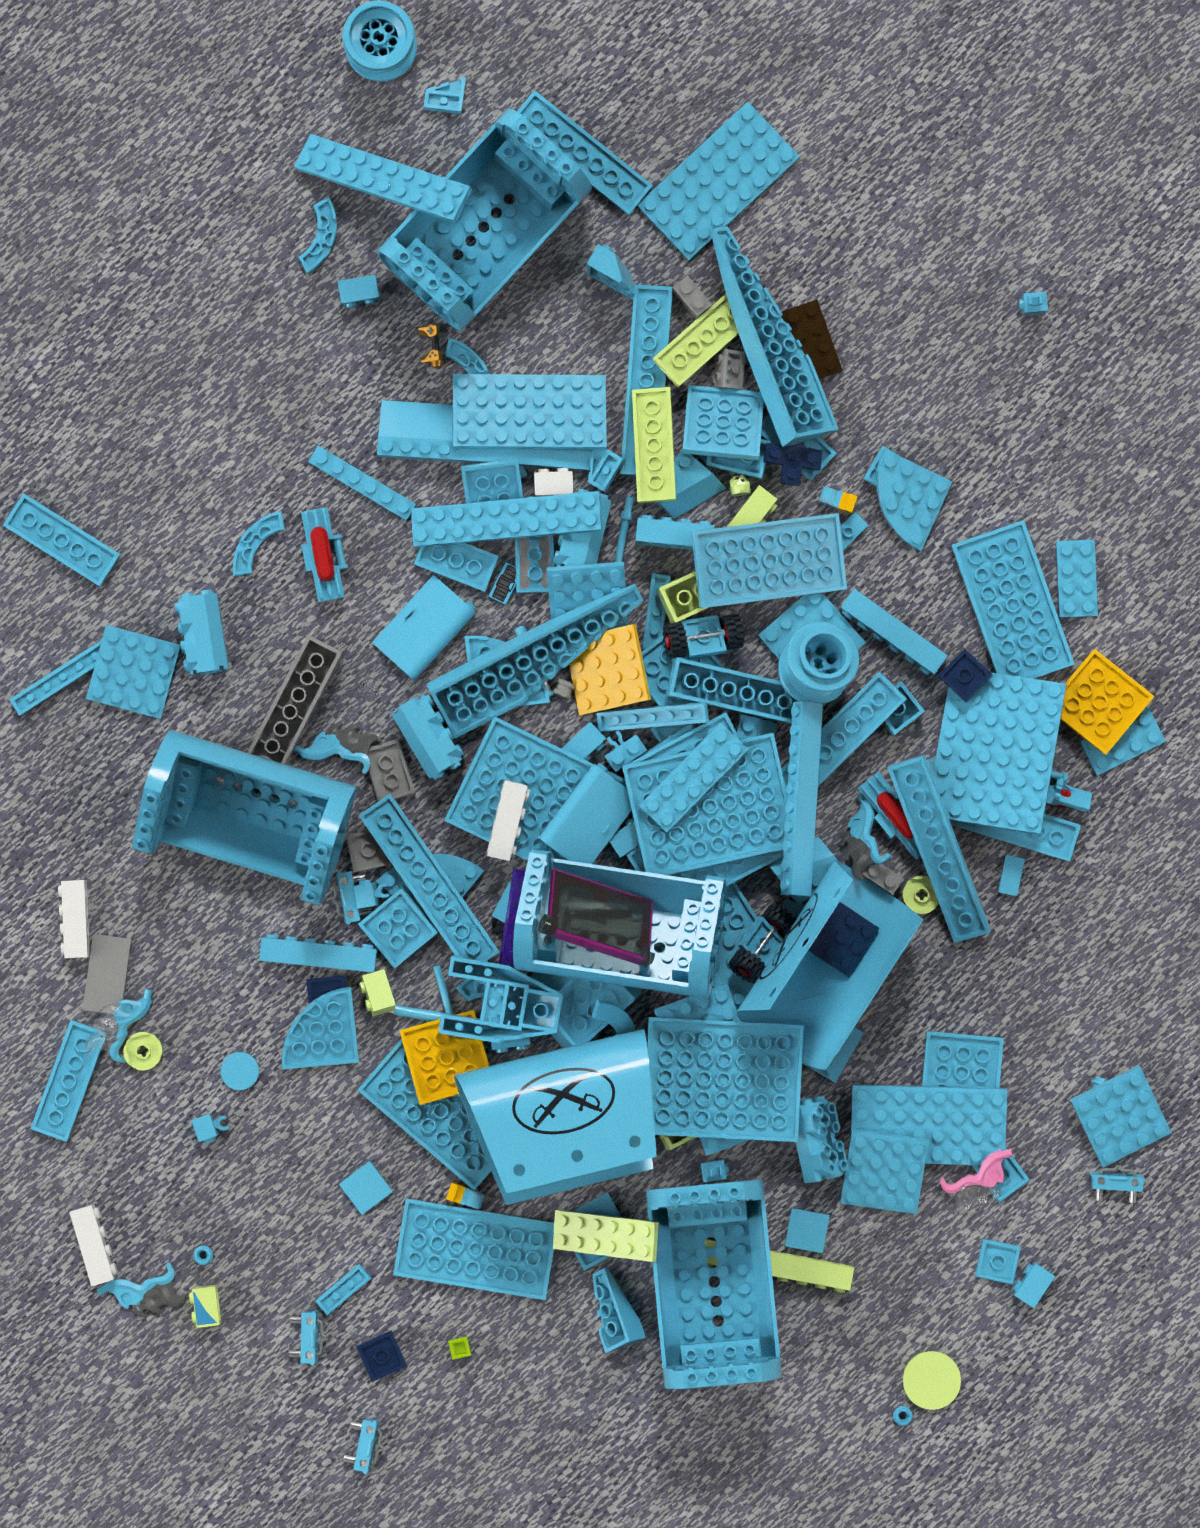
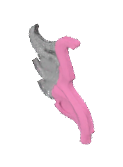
M1000 1149L988 1155L982 1162L976 1175L968 1174L953 1184H947L943 1177L940 1178L943 1190L951 1193L957 1201V1208L951 1210L950 1213L957 1216L963 1215L969 1211L971 1205L975 1202H979V1209L982 1208L990 1194H993L994 1201L999 1197L1000 1190L997 1182L1003 1183L1004 1180L1001 1163L1003 1158L1013 1156L1011 1149L1003 1151Z

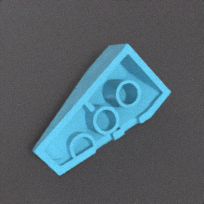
M603 1268L592 1274L595 1298L599 1300L600 1310H596L597 1317H601L602 1328H598L599 1336L605 1353L632 1345L646 1338L639 1317L608 1268Z

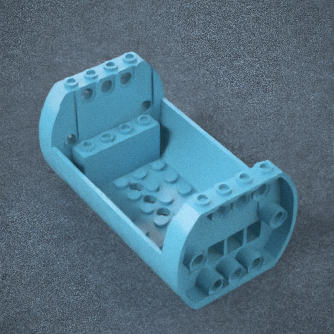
M510 108L497 119L491 128L444 177L472 188V192L457 222L453 223L414 210L376 251L384 265L448 325L460 332L463 331L592 190V185L584 172L529 120ZM508 194L513 195L515 201L513 204H506L504 197ZM498 208L501 210L502 215L500 218H493L491 211ZM485 222L489 225V230L484 233L480 232L478 225ZM472 236L476 239V244L468 246L465 243V239ZM460 250L463 253V258L455 260L452 257L454 251Z
M169 730L157 751L144 785L132 849L153 854L160 842L304 885L301 900L319 906L325 897L341 854L357 786L181 732ZM216 777L222 778L225 782H219ZM234 783H240L243 788L236 787ZM253 789H259L261 793H255ZM271 794L278 795L280 799L273 798ZM289 800L297 801L298 805L292 804Z
M532 849L528 857L515 920L513 939L514 967L517 970L709 999L724 922L726 878L705 875V881L614 868L554 859L553 852ZM553 868L654 901L651 945L647 956V967L546 935L550 880ZM560 882L556 929L577 936L586 934L589 936V940L596 942L598 938L606 937L608 941L605 945L639 955V949L635 945L640 941L641 908L607 897L606 902L603 904L594 901V893ZM618 940H625L627 944L619 947L616 942ZM661 945L665 947V950L658 953L654 948Z
M763 1179L646 1190L649 1221L659 1222L657 1258L653 1262L664 1388L687 1389L763 1382L782 1378ZM709 1237H713L716 1240V1246L712 1249L705 1246V1240ZM709 1257L717 1258L718 1265L715 1268H710L707 1265ZM712 1276L720 1279L718 1287H711L709 1285V1279ZM713 1296H719L722 1299L720 1306H712L710 1300ZM714 1316H722L724 1323L721 1326H715L712 1322Z

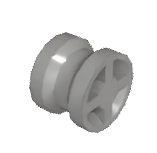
M558 678L557 688L552 693L570 700V693L575 689V685Z

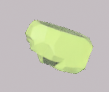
M740 475L734 476L730 480L731 496L751 494L748 478Z

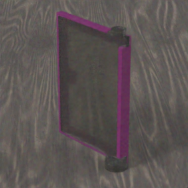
M553 868L551 871L548 913L544 914L540 920L539 933L644 967L652 964L655 958V953L650 952L653 900Z

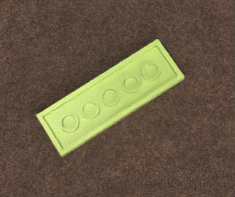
M725 294L652 359L677 387H680L739 334L727 295Z
M671 388L632 390L637 502L639 504L677 501Z
M555 1210L553 1249L655 1262L657 1258L659 1222Z

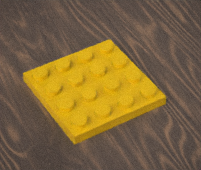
M636 624L606 630L601 638L593 641L588 646V649L569 664L572 682L575 685L574 692L579 715L651 700Z
M1094 649L1065 683L1067 686L1061 721L1106 756L1155 696Z
M474 1010L456 1014L476 1018ZM440 1019L399 1030L419 1105L458 1095L459 1092L454 1080L455 1074L489 1066L482 1040L438 1033Z

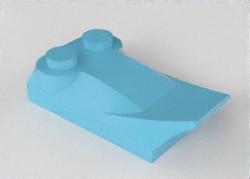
M761 439L759 460L700 455L699 457L706 466L746 475L751 478L762 479L766 463H763L764 448L766 442L771 443V441Z

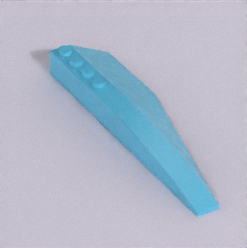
M728 226L712 229L711 234L731 312L782 447L799 444L837 431L838 426L809 355L804 354L799 339L795 340L790 332L792 328L783 321L781 317L782 312L766 287L763 288L760 284L758 274L753 273L748 265L750 261L741 254L739 250L741 247Z
M382 400L377 447L378 458L473 464L518 459L519 466L568 468L569 470L590 471L591 469L589 465L590 458L593 456L592 450L453 449V405Z
M633 584L564 613L427 683V687L454 738L492 720L494 716L498 717L524 703L534 691L537 692L542 688L541 686L547 680L555 677L560 669L568 666L588 649V646L593 641L601 638L607 629L615 626L620 618L628 615L644 601L637 586Z

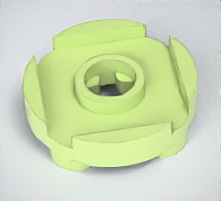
M916 876L907 881L902 892V898L906 906L918 914L930 913L938 906L939 902L928 876ZM920 889L927 893V897H924L923 900L916 896Z
M138 1032L127 1040L123 1050L124 1058L129 1065L137 1070H149L160 1062L163 1047L160 1040L154 1034ZM142 1045L148 1048L145 1057L138 1053Z

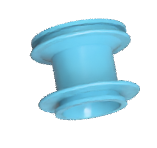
M382 0L366 2L358 6L349 15L344 24L342 41L347 59L351 67L362 77L377 82L389 81L404 74L412 65L417 51L415 30L410 17L399 6ZM388 28L392 31L388 33L385 31V29ZM366 34L370 35L368 39H363ZM380 35V37L384 39L383 41L378 42V40L375 39V37ZM391 40H395L397 43L396 45L391 46L389 42ZM369 46L374 48L370 53L366 51ZM381 50L387 51V54L384 56L379 53Z
M815 622L805 625L793 635L790 643L787 644L781 653L778 664L781 684L786 692L799 702L806 701L825 704L835 700L842 694L857 673L859 667L858 649L850 635L834 624ZM816 651L821 652L822 655L816 654ZM827 659H829L832 662V664L827 663Z

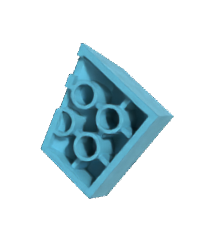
M598 244L587 262V275L633 300L635 295L634 283L630 271L616 254L612 252L613 249L605 244L603 246Z
M681 451L674 459L677 501L655 503L675 519L724 491L726 487L691 454H684Z
M819 837L814 839L811 896L834 860H837ZM783 857L768 864L780 882L782 880L781 864ZM791 896L798 905L809 898Z

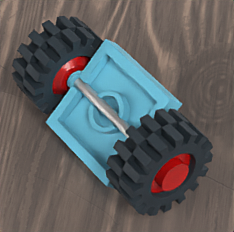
M738 614L721 616L719 622L718 615L666 624L663 627L665 652L670 659L685 657L687 654L690 659L723 654L727 650L743 648L745 634L743 633L744 627H742L741 617Z
M771 904L761 917H757L737 945L740 949L736 951L729 961V967L733 973H737L736 976H740L742 980L746 979L747 982L755 984L794 924L796 918L792 917L793 914L791 912L788 913V910L782 909V906L778 907L776 904Z

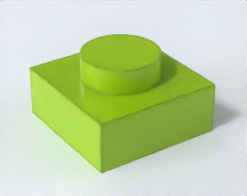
M467 1336L448 1340L452 1360L471 1356Z

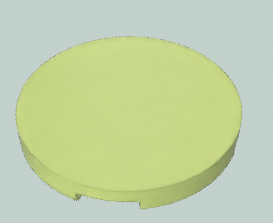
M924 1351L915 1355L907 1363L903 1374V1387L909 1399L917 1406L929 1410L940 1409L949 1405L959 1393L961 1386L960 1371L955 1362L946 1354L937 1351Z

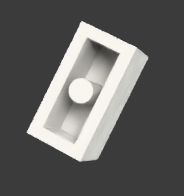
M559 468L557 472H550L549 469H538V472L534 473L535 497L573 494V472L569 471L568 468Z

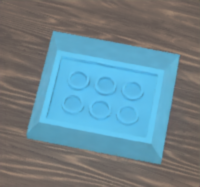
M586 934L579 935L580 937L586 939L589 938V936ZM536 972L531 976V978L563 994L557 1033L551 1034L562 1048L589 1042L609 1024L605 1021L594 1020L592 1017L597 1000L610 1001L625 1010L642 994L641 990L635 987Z

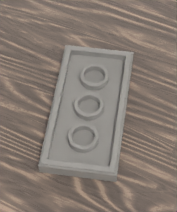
M93 934L82 1010L113 1014L114 1010L119 1007L118 1001L124 999L132 939Z

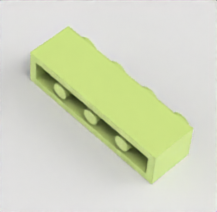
M759 485L727 527L765 522L766 520L763 518L766 514H772L778 506L775 504L777 498Z

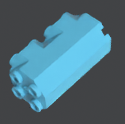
M579 489L578 492H574V493H584V492H590V491L584 490V489ZM601 494L602 531L559 535L558 545L561 547L560 551L555 552L553 561L554 564H557L556 567L597 564L611 507L608 495Z
M212 590L200 591L201 594L199 595L193 593L181 594L182 598L178 599L179 603H175V611L180 616L181 621L178 622L179 634L184 635V641H181L182 653L186 654V660H183L184 669L191 676H196L195 672L200 673V675L223 672L222 668L226 671L230 670L218 594Z
M422 693L420 694L421 699L418 700L417 697H414L396 708L398 710L396 714L394 711L390 714L429 779L434 778L437 781L445 776L444 772L451 769L453 771L462 766L460 762L463 760L462 756L464 753L458 744L454 745L452 742L454 736L450 729H444L442 723L445 721L439 711L434 712L432 707L435 704L429 694L425 696Z
M825 1095L814 1097V1100L811 1097L800 1099L798 1142H795L804 1183L833 1179L842 1176L843 1172L848 1169L844 1144L842 1141H837L834 1138L835 1134L840 1130L836 1106L832 1102L829 1103L825 1099Z

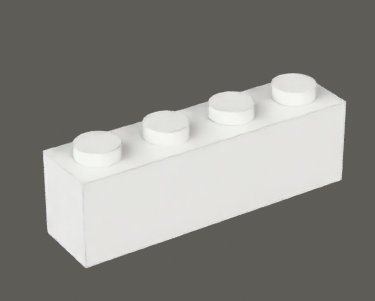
M507 780L503 781L487 856L510 861L511 857L514 858L517 847L513 846L515 838L519 839L521 831L518 824L519 820H523L525 809L522 807L524 801H528L530 793L527 785Z
M87 880L61 881V885L58 886L59 897H62V904L59 905V915L63 916V924H60V934L64 937V943H61V954H64V958L90 957Z
M92 1204L70 1211L91 1287L114 1280L118 1271L115 1263H112L110 1259L112 1250L109 1244L106 1245L104 1237H107L104 1226H101L99 1222L101 1218L99 1208H95V1205Z

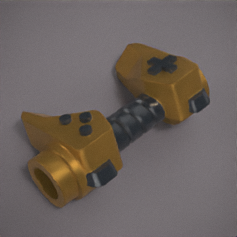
M431 324L428 327L419 328V335L431 337L432 350L422 356L420 361L430 363L432 368L443 367L445 354L440 351L439 336L442 335L443 327L441 324Z

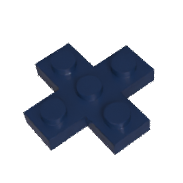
M767 442L765 444L763 463L782 465L780 484L800 486L802 468L817 471L821 469L822 450L804 448V442L782 447L781 444Z

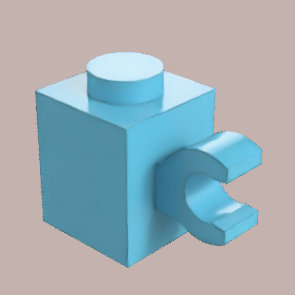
M1023 293L1021 299H1019V310H1023V315L1047 313V293Z
M370 879L359 881V885L353 886L357 909L380 905L379 897L387 898L391 896L382 892V889L389 886V884L382 883L377 887V882L371 883Z
M212 1113L191 1120L198 1141H204L205 1144L215 1141V1136L219 1135L217 1128L222 1131L230 1128L229 1125L225 1127L221 1125V1120L227 1117L221 1116L214 1120Z
M723 1159L700 1162L703 1182L726 1179V1174H729L728 1162L724 1163Z

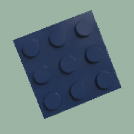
M839 902L808 951L849 977L876 935L879 927ZM809 938L804 941L802 947L806 945Z

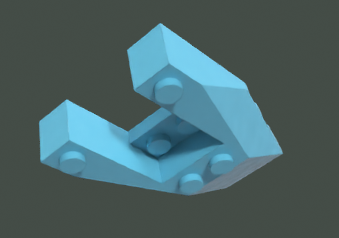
M451 955L448 976L484 981L486 986L480 1019L441 1012L438 1033L495 1043L557 1033L563 994L508 965Z

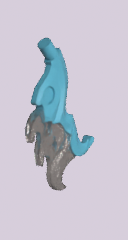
M145 989L141 1000L118 1001V1008L113 1005H107L99 1011L100 1013L106 1012L107 1015L92 1025V1028L99 1027V1031L90 1037L86 1043V1052L89 1056H91L92 1050L101 1048L107 1051L113 1060L122 1063L126 1062L125 1058L119 1056V1048L128 1035L127 1027L140 1020L149 1010L152 1003V990Z

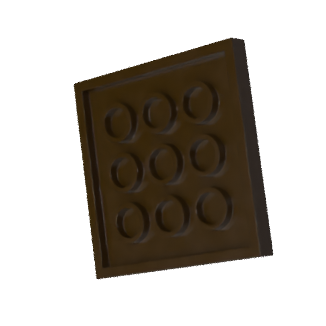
M816 299L782 311L781 317L783 321L792 328L790 332L795 340L799 339L804 354L809 355L819 380L842 372L843 369L818 300Z

